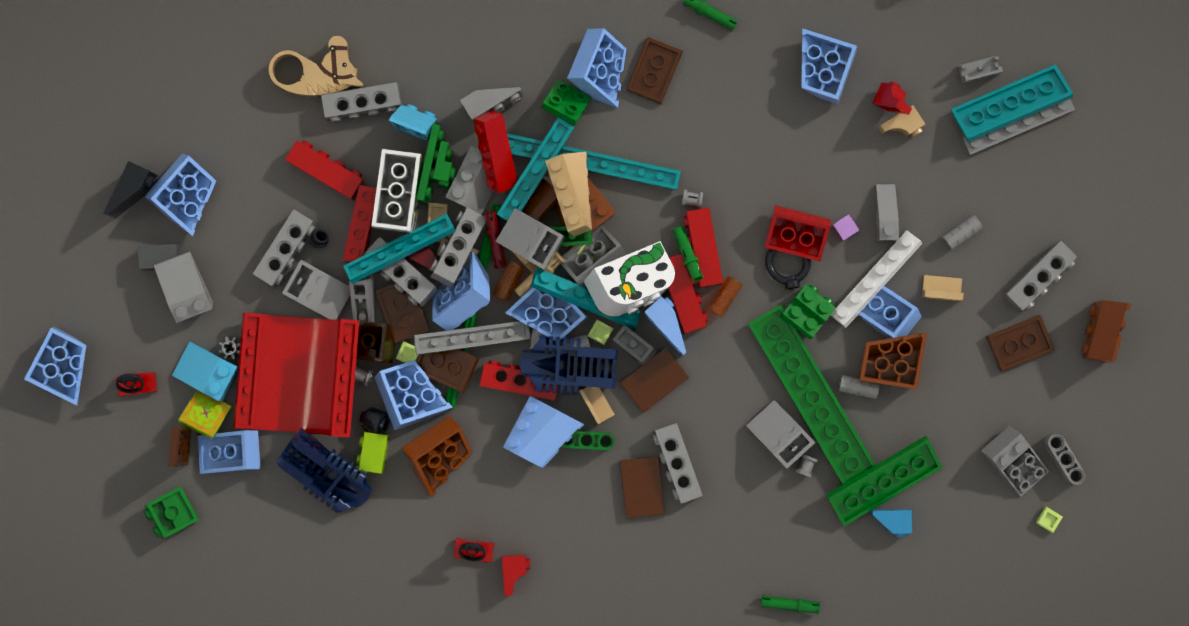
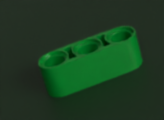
M575 431L572 434L573 442L570 445L563 444L562 446L575 449L609 450L614 446L615 441L610 433ZM590 435L592 443L589 446L583 445L581 442L582 436ZM603 436L611 438L610 446L604 447L601 445L600 440Z

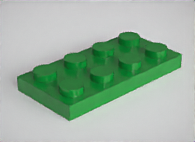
M432 124L416 198L422 204H427L428 200H432L433 189L431 184L435 182L433 175L441 141H445L446 134L442 127L437 124Z

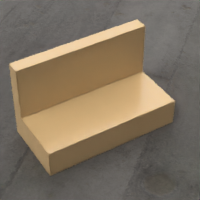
M924 275L922 298L963 301L964 293H961L962 278Z
M585 387L579 391L598 424L615 415L599 387Z

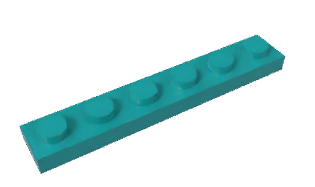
M559 117L557 118L498 211L497 215L508 221L515 208L521 212L523 211L548 171L545 161L559 154L574 130L572 125Z
M445 214L413 230L412 233L409 232L343 267L350 282L354 284L456 232L448 215Z
M538 267L535 269L530 287L621 325H626L633 330L637 327L640 310L630 315L625 313L620 316H608L597 308L587 288Z

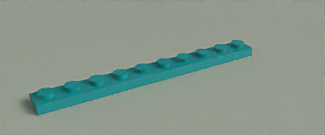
M507 133L511 153L515 156L532 159L543 142ZM563 146L557 155L587 152L586 163L589 172L676 191L681 171L568 146Z

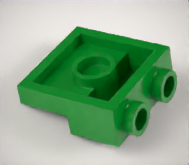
M445 141L440 143L433 179L439 187L449 189L451 182L454 181L457 175V171L451 163L454 150H452L449 142Z
M805 284L781 314V317L811 340L836 307L833 306V301L830 298L820 296L816 287Z
M181 486L145 505L146 510L143 511L147 520L153 521L155 527L152 529L156 537L159 538L161 536L162 540L199 521Z

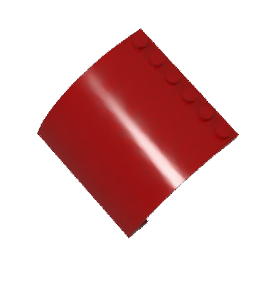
M243 313L233 428L297 432L302 428L310 434L350 437L359 320L316 319Z

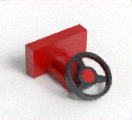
M155 372L123 374L116 377L118 396L158 391Z
M456 538L453 558L492 562L494 543Z

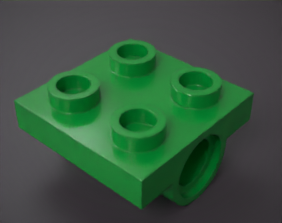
M558 79L542 103L541 108L575 126L582 117L591 97Z

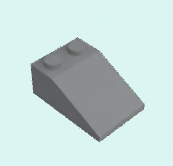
M190 251L154 265L167 304L176 323L212 309L213 300Z

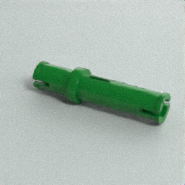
M684 0L683 5L697 11L698 15L702 14L731 31L734 30L738 20L706 4L705 0L703 2L700 0Z
M684 227L674 228L672 232L683 256V264L688 269L692 282H698L704 278L698 265L699 260L693 253Z
M762 595L761 608L797 611L799 614L802 612L819 614L820 602L804 601L803 598L796 600Z

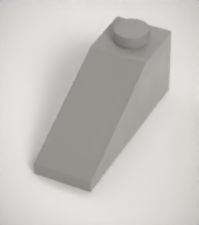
M876 184L877 242H896L899 240L895 184Z
M373 274L354 284L349 280L353 320H359V325L374 322L375 286Z

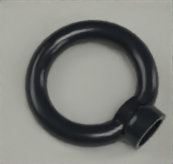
M769 249L765 258V265L769 275L775 281L784 284L785 290L799 288L800 281L809 273L811 259L803 257L801 271L797 275L784 277L777 273L773 266V257L777 251Z

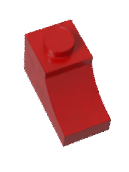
M892 81L890 83L881 82L872 102L874 105L887 112L909 115L912 110L906 104V92L900 89L901 86Z
M526 554L502 556L505 596L513 595L517 579L522 575H527V570H530V558H526Z

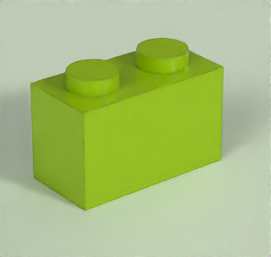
M364 432V435H361L359 447H362L361 454H358L356 461L360 471L363 469L367 472L384 473L389 435Z

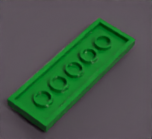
M924 436L826 494L844 527L943 467L929 439Z

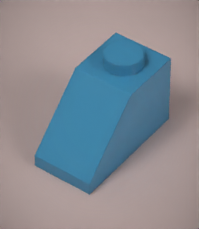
M912 510L870 511V514L890 533L895 534V537H907L908 533H912Z

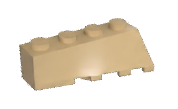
M587 152L561 154L545 161L567 231L574 237L592 230L587 177L588 168L586 163Z

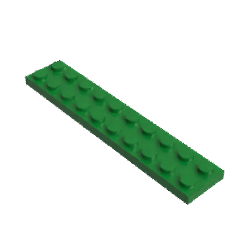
M780 304L748 323V326L843 485L876 464L795 327L781 317L784 309Z

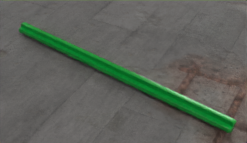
M492 204L490 210H496L497 221H499L497 213L501 206ZM485 229L479 261L487 272L492 249L489 234L486 233ZM477 312L464 321L462 329L474 327ZM462 348L461 350L468 353L469 348ZM448 387L445 401L450 403L451 409H454L458 391Z

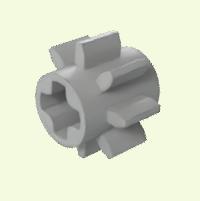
M225 337L226 342H219L222 350L218 352L225 354L224 359H228L231 355L232 359L235 360L236 354L240 352V343L236 342L237 337H234L232 341H230L229 337ZM232 345L235 348L234 351L229 352L227 346Z

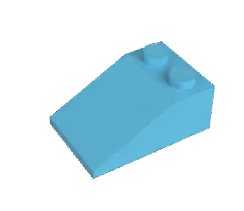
M407 104V106L401 105L389 119L392 126L399 131L429 142L432 124H438L435 114L428 111L421 113L417 111V107Z
M189 341L172 376L218 401H224L238 374V365Z

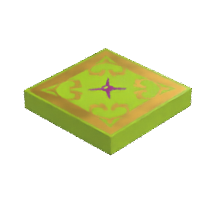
M197 390L178 419V422L213 440L231 411L232 406Z

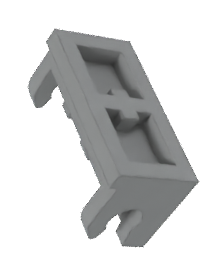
M993 56L958 65L962 84L1001 74L1003 69L1002 66L998 65L999 57Z

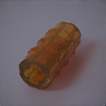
M510 260L496 285L493 295L508 302L525 268Z
M728 276L724 283H722L708 309L716 315L723 317L738 294L742 284Z

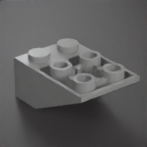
M520 87L476 90L461 99L460 102L475 125L473 118L490 111L501 113L508 104L514 105L518 103L523 94Z
M515 208L496 242L546 271L565 237Z
M300 260L282 294L328 319L337 320L350 297V287L307 262Z
M775 400L746 425L785 469L789 468L815 444L813 439Z
M1010 425L981 450L992 466L1020 497L1049 473V470L1022 434Z

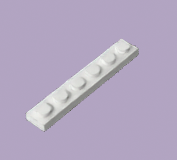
M906 230L899 240L896 241L832 312L831 317L847 328L922 245L921 240Z

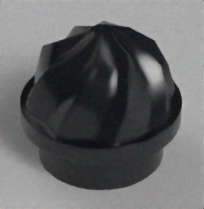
M322 229L312 231L309 236L310 244L314 248L325 247L328 243L327 232Z

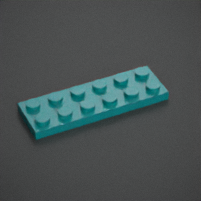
M1055 64L951 109V114L966 141L970 142L1073 98V92Z

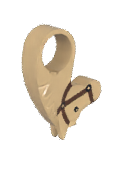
M333 36L329 40L330 52L325 55L320 65L290 50L277 53L269 64V75L272 81L279 88L298 96L319 97L325 94L342 92L351 86L364 87L362 82L357 79L358 70L350 63L348 44L341 36ZM284 57H295L303 65L304 75L300 78L301 81L291 85L278 82L275 77V66L278 61Z

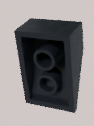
M128 161L103 213L113 218L119 217L150 191L157 183L158 179L156 178L158 175Z

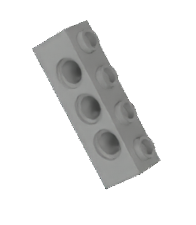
M397 82L321 95L324 115L330 122H339L345 117L357 119L362 114L375 116L380 114L379 111L387 110V113H392L402 105ZM383 95L386 97L385 103H376V99L379 96ZM360 99L367 100V105L363 108L357 105ZM342 102L348 103V108L345 111L339 110V105Z
M468 207L464 212H459L455 220L458 222L455 228L456 232L447 236L449 241L447 245H442L438 253L441 255L439 261L435 260L430 268L433 271L430 277L449 288L455 283L486 222L483 215ZM461 227L468 228L470 234L463 233ZM453 243H458L461 246V250H456L453 247ZM445 259L451 260L452 263H453V266H452V267L447 266V265L445 264V261H444V260H445Z
M293 209L253 272V275L273 287L280 285L285 278L283 274L286 269H290L295 262L293 258L296 253H300L306 244L304 243L305 239L316 229L314 226L315 222ZM295 228H299L301 231L298 238L292 237V231ZM285 244L290 245V252L288 254H283L281 251ZM278 260L280 262V268L276 271H273L271 268L272 262Z
M379 237L364 254L366 255L387 243ZM404 258L381 269L380 274L387 281L393 280L395 282L394 287L400 293L405 291L409 295L407 299L415 306L419 304L424 307L438 291L428 279ZM398 270H404L402 277L397 278L395 276ZM418 282V287L415 290L409 289L411 283Z
M1062 241L1056 242L1003 296L1019 312L1023 310L1028 311L1035 304L1033 300L1037 296L1041 298L1048 291L1046 288L1051 283L1055 284L1062 277L1060 274L1064 270L1068 271L1074 266V260L1077 256ZM1052 259L1058 261L1059 267L1057 269L1052 268ZM1039 272L1045 275V281L1043 283L1039 282L1037 279V275ZM1025 286L1031 288L1032 293L1030 296L1024 294Z
M677 423L654 430L656 433L652 435L656 446L660 445L662 453H659L662 464H667L669 470L666 471L669 483L673 482L675 487L672 490L675 500H679L682 504L703 496ZM673 440L676 447L673 451L666 450V441ZM675 458H679L682 461V466L679 469H674L671 466V462ZM682 476L687 477L689 480L686 487L678 485V479Z

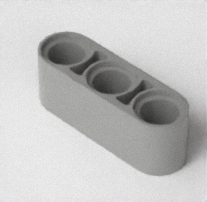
M1059 434L1046 436L1044 439L1045 448L1065 481L1073 485L1082 484L1085 480V473L1063 436ZM1054 437L1059 442L1056 448L1051 446V440ZM1063 454L1068 456V462L1065 465L1061 463V456ZM1073 471H1076L1078 473V479L1076 481H1073L1071 479V473Z

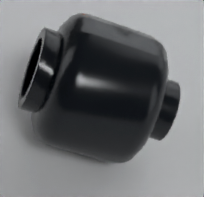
M374 407L363 411L359 419L364 431L375 434L384 433L390 422L388 415L384 411Z

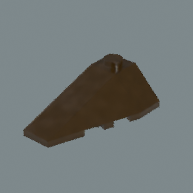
M367 322L359 325L356 359L393 363L395 343L389 324Z

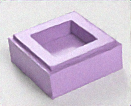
M849 214L832 225L842 241L859 231Z

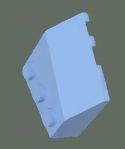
M604 28L587 29L567 79L592 99L618 108L617 92L621 91L619 79L620 72L624 70L627 48Z
M802 28L801 88L820 99L838 104L857 52V46Z
M181 154L144 197L172 222L193 236L194 229L198 220L200 221L205 203L208 202L216 180L189 155Z
M471 252L468 256L470 260L462 267L452 287L449 288L442 284L432 297V321L446 331L458 328L462 322L472 317L475 312L490 302L489 275L474 252Z
M531 288L505 312L548 338L553 336L555 342L556 337H560L561 341L563 337H566L588 317L581 307L535 288Z
M56 327L50 328L24 380L78 405L87 345Z
M415 360L379 371L374 377L394 430L428 420L452 408L450 403H447L441 396V392L432 385L429 377Z
M530 396L503 448L543 468L559 452L558 449L572 438L571 435L577 429H581L584 424Z

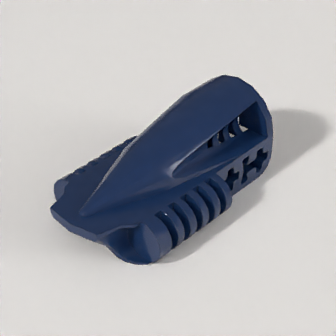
M539 336L538 342L532 349L522 351L520 360L521 375L531 378L536 387V392H542L543 384H546L545 392L549 393L550 384H553L552 393H556L557 385H560L559 393L562 394L564 385H567L566 394H570L571 385L574 386L573 394H577L578 386L615 388V371L618 350L581 347V338H577L576 347H574V338H570V344L567 346V337H563L562 346H560V337H556V343L552 345L553 336H549V343L545 345L546 336Z
M300 428L279 456L277 465L305 485L303 488L305 491L309 488V494L312 495L315 492L316 495L314 497L316 499L322 497L320 501L324 503L326 500V506L328 507L332 504V510L336 513L346 511L353 506L360 507L363 505L373 491L365 478L367 472L363 469L358 472L359 467L357 465L353 468V462L350 461L347 464L348 459L346 457L341 460L342 455L340 453L337 456L334 455L336 450L333 449L330 452L316 438ZM290 448L293 449V452H292V453H289V452H288V451L290 450Z

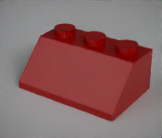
M775 205L764 248L820 262L831 227V219Z

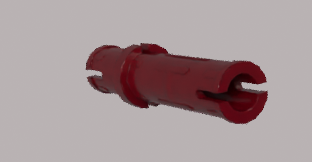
M490 210L492 218H490L489 211L484 212L487 224L486 233L489 234L494 267L496 269L500 268V260L502 268H504L507 264L503 247L496 242L501 232V227L498 226L496 210Z

